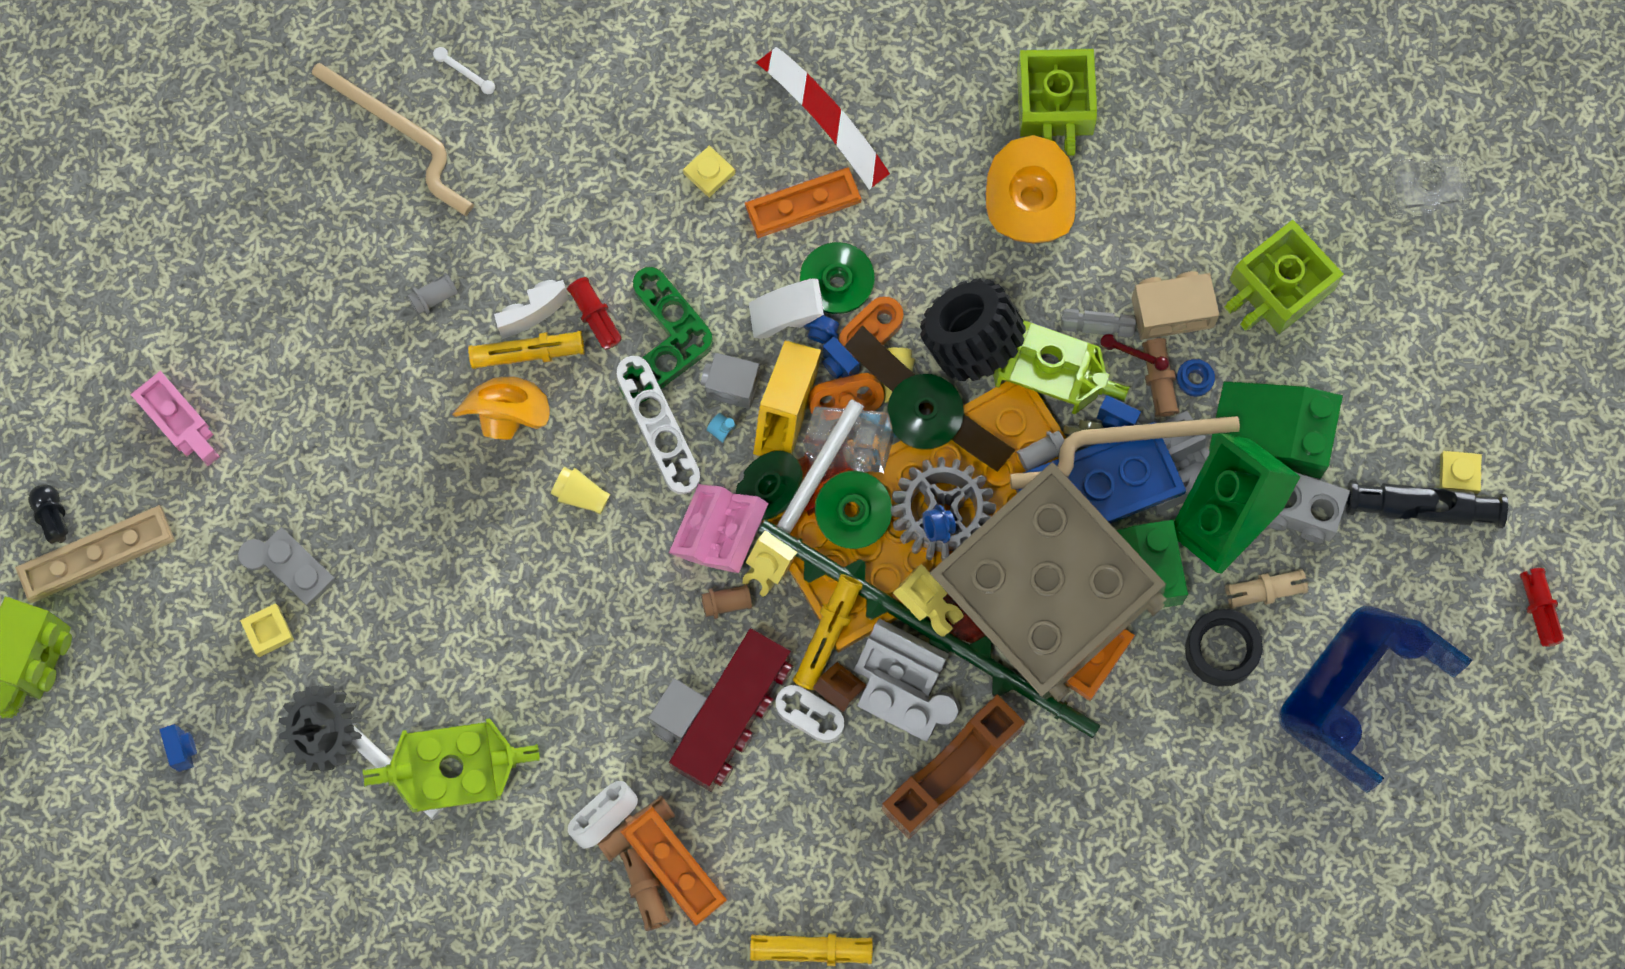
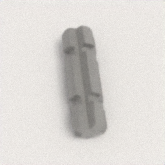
M1064 309L1061 319V328L1064 331L1077 332V329H1082V333L1101 335L1116 332L1121 337H1132L1136 326V319L1133 315L1120 314V317H1115V313L1086 310L1084 314H1081L1076 309Z

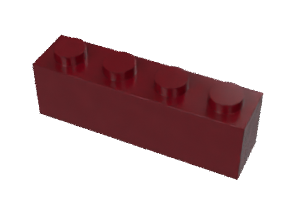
M750 628L670 759V768L712 792L716 784L723 787L734 766L729 764L736 750L741 753L745 751L754 735V732L749 730L756 717L763 719L771 708L774 699L769 695L775 685L778 683L783 686L794 668V665L789 663L792 659L791 651Z

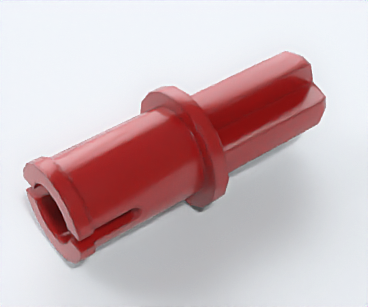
M582 277L572 282L567 287V290L583 314L581 317L582 322L588 323L604 350L618 345L622 337L607 313L608 305L601 303L589 283L588 277Z
M1530 569L1532 575H1529L1528 571L1520 574L1529 602V606L1526 608L1527 613L1533 616L1541 645L1543 647L1556 646L1564 641L1555 609L1558 606V601L1552 599L1545 569Z

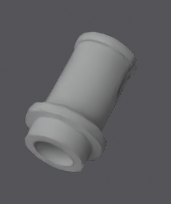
M444 273L443 276L419 289L413 287V292L408 294L407 297L418 315L423 312L429 314L430 308L453 295H457L458 291L449 275Z
M1048 431L1046 432V437L1022 450L1016 451L1024 469L1029 471L1056 457L1059 459L1060 447L1064 442V438L1059 431L1054 433Z

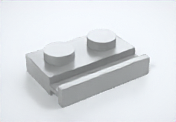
M879 618L873 627V631L867 640L854 671L870 679L874 670L878 669L927 694L929 698L949 654Z

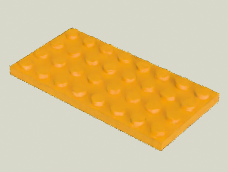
M1006 381L1000 384L999 388L995 387L963 405L966 416L1015 449V452L998 472L952 440L941 447L930 450L912 448L899 441L847 471H861L877 478L887 489L892 506L898 503L892 500V494L894 491H903L898 485L900 478L911 480L909 475L911 467H915L923 473L922 464L925 460H929L932 467L936 468L938 458L943 457L945 459V467L952 468L953 461L958 459L960 460V471L964 472L969 465L974 467L972 479L984 475L986 481L981 489L991 488L993 490V497L988 502L996 504V513L1017 494L1015 489H1011L1010 474L1026 472L1016 451L1022 450L1046 437V432L1048 431L1052 433L1059 431L1064 440L1066 436L1038 392ZM1056 457V458H1054V459H1052V460H1050V461H1048V462H1046V463H1044V464H1047V463H1049V462H1052V461H1054V460H1057L1058 457ZM947 483L935 484L943 491H951L957 488V486ZM824 484L816 488L790 535L798 540L802 538L803 543L842 567H846L859 559L866 562L865 581L899 602L901 601L893 592L914 569L922 564L931 572L942 562L941 552L934 551L932 560L926 559L927 548L925 547L919 553L914 554L912 552L914 539L903 544L900 538L906 530H894L893 522L899 518L895 516L891 517L890 524L883 536L867 547L849 549L832 543L819 529L815 517L816 498ZM921 491L915 496L911 504L912 515L916 522L922 518V513L928 509ZM970 497L964 501V506L958 510L963 518L962 524L966 528L975 517V509ZM853 502L847 503L844 509L845 514L849 517L854 516L857 513L856 504ZM945 504V511L950 510L951 506ZM784 512L767 521L777 526ZM795 556L788 570L820 622L822 618L820 614L821 608L824 604L829 603L838 582L827 575H823L808 583L804 580V561ZM857 595L849 614L852 619L848 626L843 627L834 647L839 653L871 635L873 627L879 618L889 624L897 620V618L889 613H885L873 620L866 617V599ZM840 601L829 627L833 626L843 601Z

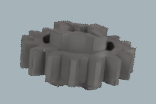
M319 685L309 686L305 688V691L293 693L295 702H288L283 705L289 714L288 717L279 718L278 722L286 726V731L279 734V739H288L289 744L285 747L284 752L285 754L296 753L293 762L295 765L306 764V771L333 770L335 766L345 765L347 763L345 755L356 753L357 749L351 743L352 740L361 739L362 734L354 731V725H358L362 720L358 717H352L351 712L356 708V704L344 703L347 695L346 692L334 693V686L331 685L321 687ZM326 725L325 729L315 732L313 731V729L316 727Z

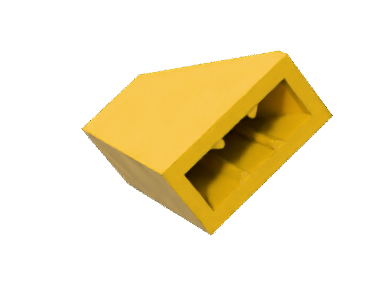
M784 341L760 403L754 455L762 456L772 451H785L793 455L808 406L809 393L814 387L818 374L821 350Z

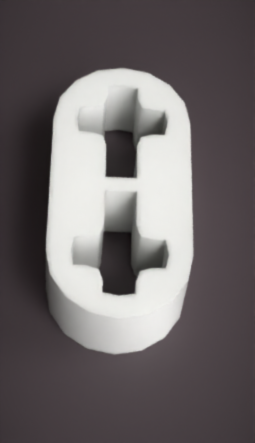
M797 685L786 686L778 693L776 697V710L779 716L786 722L823 743H831L842 735L844 718L836 707ZM797 694L801 696L800 704L809 711L807 714H804L794 709L790 714L786 712L787 706L783 699L785 697L792 699ZM816 714L823 719H826L829 714L834 716L833 724L837 729L835 731L828 729L824 734L820 733V724L811 718L812 715Z
M616 781L610 784L574 816L568 825L567 831L569 835L583 849L595 846L635 809L638 802L637 795L623 781Z

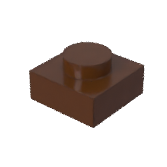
M836 662L819 677L813 689L820 693L828 703L844 712L862 695L867 685L840 663Z

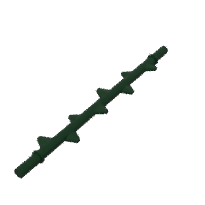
M766 519L762 523L757 533L762 535L766 530L797 551L796 557L804 561V580L808 583L823 575H827L839 582L841 574L857 579L863 584L858 595L866 599V617L873 620L885 613L891 614L928 637L930 645L946 653L951 651L992 677V695L996 696L998 694L1002 696L1014 690L1055 715L1054 718L1056 720L1060 718L1091 738L1096 735L1100 728L1098 723L1067 705V701L1058 702L1053 696H1050L1047 700L1044 699L1025 678L992 659L991 640L985 636L969 645L950 632L943 637L938 635L932 628L931 621L927 619V616L919 621L904 604L865 581L866 562L859 559L846 567H842L803 543L802 538L798 540Z

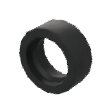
M1215 609L1202 615L1192 626L1185 642L1186 660L1192 672L1203 682L1217 687L1233 686L1244 681L1259 664L1263 652L1262 636L1256 624L1245 614L1232 609ZM1216 626H1229L1236 629L1243 636L1247 652L1244 661L1238 667L1231 670H1219L1205 661L1201 653L1200 643L1203 635L1209 629Z

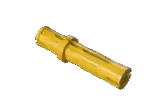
M582 331L548 336L547 332L539 333V337L477 346L470 345L468 347L469 361L472 369L540 359L545 363L551 362L554 357L585 354Z
M841 574L829 603L822 606L820 611L822 618L808 645L799 669L793 677V681L797 685L808 690H815L813 687L821 676L843 627L848 626L852 619L849 615L859 591L863 587V584L857 579ZM840 601H843L833 626L829 627ZM823 638H826L816 663H812Z
M828 933V937L751 935V961L827 962V966H836V963L846 962L872 964L873 937L846 938L837 937L836 933Z

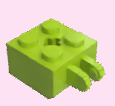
M1094 49L1020 50L1017 66L1020 137L1035 135L1053 141L1052 136H1065L1064 151L1067 156H1074L1076 149L1075 136L1093 135L1097 121Z
M1292 219L1246 255L1234 267L1229 280L1240 292L1230 299L1224 308L1231 314L1249 301L1255 310L1243 318L1240 323L1242 328L1247 331L1264 318L1280 335L1335 291L1344 273Z
M7 596L4 597L0 606V716L2 719H13L14 716H17L18 709L22 707L27 695L41 700L44 691L48 692L52 688L56 679L54 667L59 656L65 655L69 650L72 635L69 633L71 627L50 611Z

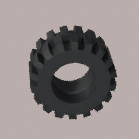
M981 278L973 279L969 283L963 281L958 283V286L945 290L941 297L938 296L932 302V307L927 308L924 313L926 318L920 324L922 330L920 336L925 346L943 372L952 379L956 377L958 381H966L968 378L971 381L980 380L981 376L986 375L989 377L994 374L995 370L1004 368L1008 364L1007 361L1017 355V347L1023 345V334L1026 333L1024 320L1004 289L992 280L986 279L982 281Z

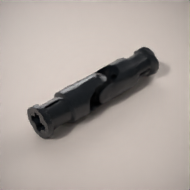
M1350 480L1347 486V490H1350L1346 501L1347 515H1354L1355 512L1378 513L1380 518H1416L1421 521L1469 526L1472 522L1494 524L1496 528L1502 529L1507 521L1508 497L1506 494H1498L1497 497L1478 496L1473 491L1439 488L1419 489L1413 486L1383 483L1381 487L1358 485L1357 481ZM1439 500L1446 503L1449 510L1436 512V505Z

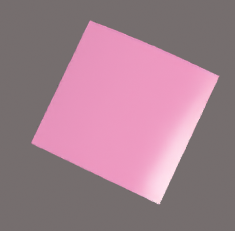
M698 484L669 553L700 565L739 573L768 503L758 496L733 494L724 487Z

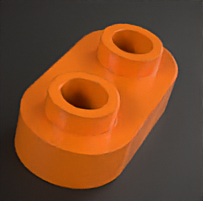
M884 296L874 299L842 329L839 342L845 346L863 325L884 345L902 327V306L891 297ZM881 314H888L891 317V321L887 324H882L877 318Z
M860 373L816 385L809 393L808 406L816 420L831 423L839 420L851 399L863 405L864 411L874 412L883 403L884 390L880 381L874 375ZM861 387H869L865 394L857 393ZM832 396L828 403L820 402L823 397Z

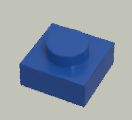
M832 337L823 345V357L825 360L822 363L834 378L859 374V362L835 337Z
M1106 395L1096 419L1102 421L1104 428L1136 425L1141 411Z
M176 724L159 729L169 766L178 772L193 768L191 756L196 755L197 750L191 733H185Z

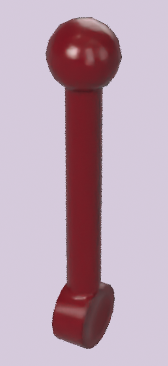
M1105 334L1100 340L1101 345L1105 349L1112 350L1115 348L1154 364L1158 371H1164L1169 367V361L1166 357L1159 356L1156 358L1117 342L1112 334Z

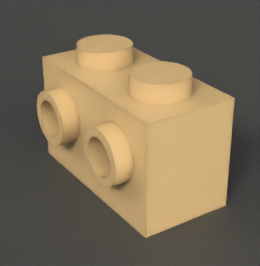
M1190 271L1178 275L1175 279L1163 281L1159 277L1148 278L1135 285L1131 297L1140 340L1212 329L1219 318L1210 273L1199 275L1196 271Z

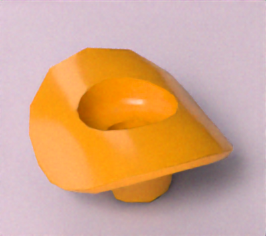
M1031 135L1011 140L994 156L987 176L986 209L989 221L997 232L1014 241L1033 244L1052 242L1069 232L1074 223L1076 211L1075 178L1069 157L1055 141Z
M515 376L495 377L474 388L452 415L457 417L466 414H479L482 433L485 437L510 440L519 429L520 424L534 429L546 426L549 420L550 407L547 396L533 382Z

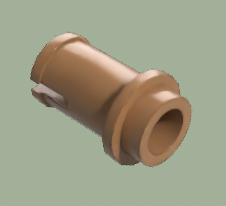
M747 584L719 591H713L710 588L708 593L701 594L706 617L713 616L714 619H717L718 614L752 609L751 596Z

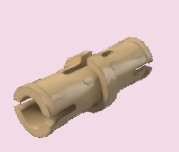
M1297 569V571L1271 577L1266 573L1259 575L1257 580L1232 585L1227 584L1225 592L1226 595L1243 593V596L1228 599L1230 609H1236V607L1262 601L1267 605L1274 603L1276 598L1301 593L1306 594L1308 593V583L1291 585L1292 581L1306 579L1303 569Z

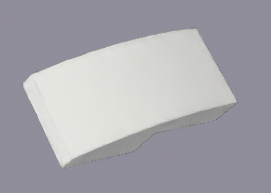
M812 278L769 292L749 302L753 337L759 339L769 338L788 326L801 328L824 315L818 279Z
M542 281L536 284L533 289L527 290L530 304H512L503 308L502 312L494 314L502 339L530 329L557 311L569 299L564 281Z

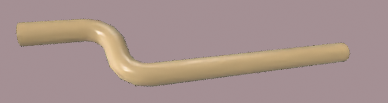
M317 63L312 70L313 76L428 149L432 154V160L426 170V184L429 191L464 216L469 214L474 204L441 183L440 175L446 165L447 152L444 145L435 136L323 64Z
M1235 416L1081 430L1072 433L1064 440L1060 447L1057 467L1066 477H1069L1074 468L1075 452L1080 446L1239 432V418ZM1042 471L1010 474L1011 489H1023Z

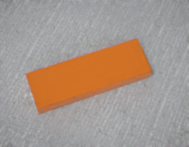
M847 167L745 202V208L758 239L861 203V196L850 169Z
M652 806L647 808L620 831L695 926L727 901Z

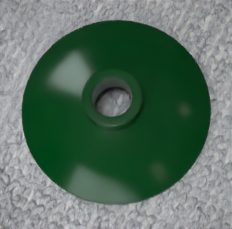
M918 374L903 380L893 390L887 406L888 422L895 436L904 444L921 450L935 449L951 441L959 431L964 416L963 402L956 388L944 378L933 374ZM922 403H929L933 407V412L930 415H923L918 407Z
M772 451L754 460L745 469L743 480L737 484L736 494L760 497L768 503L761 521L774 518L787 509L803 480L802 467L799 461L788 452Z

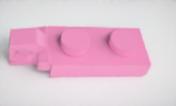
M161 370L130 394L179 451H182L186 457L195 451L207 466L220 457L207 442L213 436V433L208 429L210 427Z

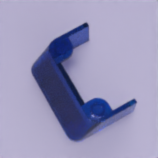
M1362 606L1352 613L1283 703L1278 715L1281 727L1288 734L1366 793L1377 787L1384 777L1351 753L1362 737V727L1358 719L1344 707L1386 651L1390 649L1398 656L1408 660L1424 656L1453 678L1468 667L1472 661L1471 658L1422 622L1374 606Z

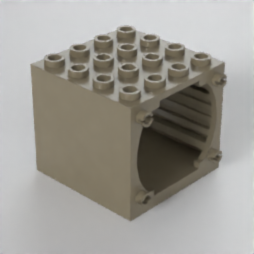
M1053 462L930 572L933 578L1039 695L1046 700L1053 696L1058 702L1070 692L1064 684L1144 611L1148 610L1154 616L1165 606L1163 603L1167 600L1163 596L1166 587L1164 581Z

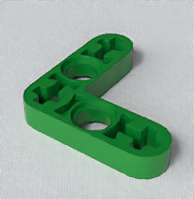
M645 267L634 276V293L669 335V338L642 358L649 364L654 376L659 379L657 383L660 389H662L704 358L712 349L713 338L709 327L663 272L654 267ZM646 278L651 282L656 279L658 280L656 286L662 298L656 306L652 305L657 302L655 294L650 289L642 291L644 288L643 280ZM669 305H677L683 309L684 313L680 320L670 322L663 318V310ZM693 333L695 336L703 334V346L698 347L696 344L688 347L685 350L688 358L683 360L680 351L674 345L679 343L680 348L683 349L690 342L689 334ZM669 354L676 358L677 364L673 370L663 372L657 369L656 361L662 355ZM631 365L627 368V374L623 378L628 380L634 377L635 380L640 381V374L644 370L642 368L635 369ZM649 384L643 391L653 390L652 385ZM620 388V392H621L623 398H625V396H624V394H623V392H622V390H621V388ZM637 391L630 394L632 398H635L640 393Z

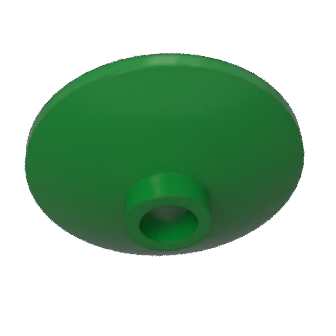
M842 242L827 243L814 249L804 260L800 271V282L812 278L818 279L823 312L831 314L848 313L862 306L870 297L875 283L874 268L867 255L859 248ZM834 277H840L845 283L842 287L835 288L830 284V281Z
M861 471L839 473L823 485L816 498L815 517L818 527L829 541L840 547L849 549L867 547L879 540L890 524L892 517L891 498L885 486L868 473ZM849 502H853L857 506V513L852 517L847 516L844 511L846 504Z

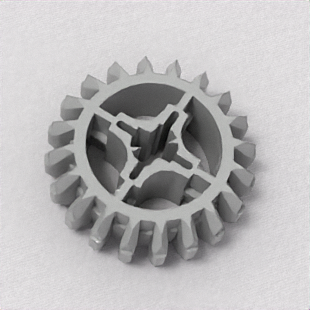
M941 457L938 458L936 468L932 467L929 460H925L922 464L923 473L917 468L911 467L909 469L911 480L900 478L898 485L903 491L893 492L892 500L898 504L891 507L892 516L899 517L893 522L894 530H906L901 535V542L905 544L913 539L915 540L912 546L914 554L919 553L925 547L927 548L926 559L932 560L934 551L941 552V560L943 561L949 556V551L956 550L991 518L989 515L995 513L996 504L988 502L993 497V490L991 488L981 489L986 481L984 475L972 479L971 477L974 473L972 465L966 467L964 472L959 470L960 460L955 459L951 468L945 467V459ZM947 483L955 485L957 488L951 491H943L935 484ZM920 491L924 495V502L928 506L926 511L935 509V505L943 504V507L945 504L951 506L950 511L955 519L956 531L951 534L949 542L929 541L923 526L924 512L922 513V518L917 522L915 521L911 511V504ZM970 497L974 505L975 517L966 528L962 524L963 518L958 510L964 506V501Z

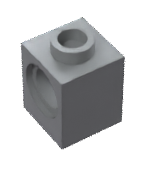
M715 352L712 364H705L701 377V385L705 386L706 397L751 409L760 378L759 363Z
M673 678L648 717L650 724L655 727L652 733L670 745L675 740L681 743L707 698Z

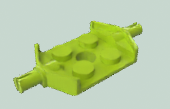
M1025 320L1023 323L1026 327V333L1023 334V345L1017 347V355L1014 358H1010L1004 368L995 370L993 374L996 387L999 388L1001 381L1005 380L1074 405L1072 410L1074 415L1094 401L1098 395H1108L1124 402L1129 390V386L1127 387L1108 380L1110 374L1106 373L1099 346ZM1041 355H1054L1058 358L1059 363H1047L1042 359Z
M490 718L486 719L484 723L407 733V730H404L401 733L390 764L381 768L362 769L364 787L388 783L389 786H393L413 813L500 800L511 769L516 768L518 763L540 761L539 748L537 744L518 748L510 747V744ZM454 758L461 763L463 770L459 776L447 778L442 775L439 766L445 759Z

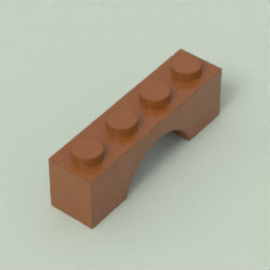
M997 694L969 720L961 732L923 769L912 775L882 803L881 811L910 839L1022 732L1025 722Z

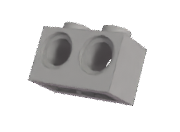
M1296 473L1300 476V479L1289 498L1291 508H1284L1267 527L1279 531H1285L1286 528L1299 531L1303 539L1313 543H1323L1324 540L1330 542L1337 533L1350 490ZM1319 507L1324 509L1328 515V520L1319 521L1314 518L1311 508Z

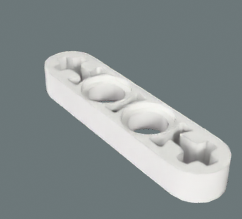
M639 356L626 357L617 367L616 377L618 384L667 486L677 494L690 493L696 489L700 479L699 468L649 364ZM633 365L635 369L642 368L644 372L640 374L641 384L643 388L651 384L653 390L642 391L635 398H632L630 393L637 392V387L632 379L625 380L623 378L627 374V366ZM647 398H654L660 403L661 412L655 418H645L639 412L641 401ZM663 432L672 433L678 442L675 450L669 453L658 450L655 439L659 434ZM681 452L686 456V458L679 459L682 469L684 471L691 470L693 473L689 478L690 485L685 487L681 482H673L672 478L676 476V469L673 463L668 467H665L663 461L676 458Z

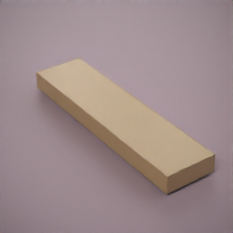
M158 505L15 568L28 602L33 603L175 542L163 508Z

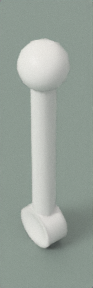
M438 47L434 50L433 56L436 61H444L478 84L484 94H492L495 91V84L492 81L483 80L449 57L445 48Z

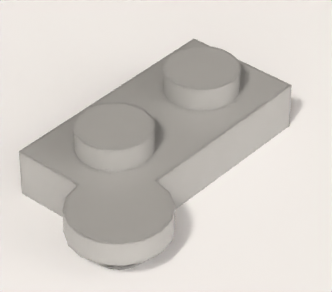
M282 527L265 543L261 540L251 539L244 542L239 548L238 558L245 568L255 571L266 566L308 608L336 582V579Z
M875 669L857 705L926 742L931 737L937 723L943 725L953 722L960 710L959 702L953 695L940 692L931 699H928L927 694L878 669Z

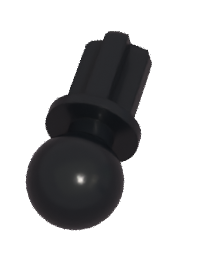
M38 485L31 490L28 497L29 505L34 511V520L37 524L41 525L45 538L49 543H63L69 531L63 518L65 516L64 506L59 503V493L51 485Z

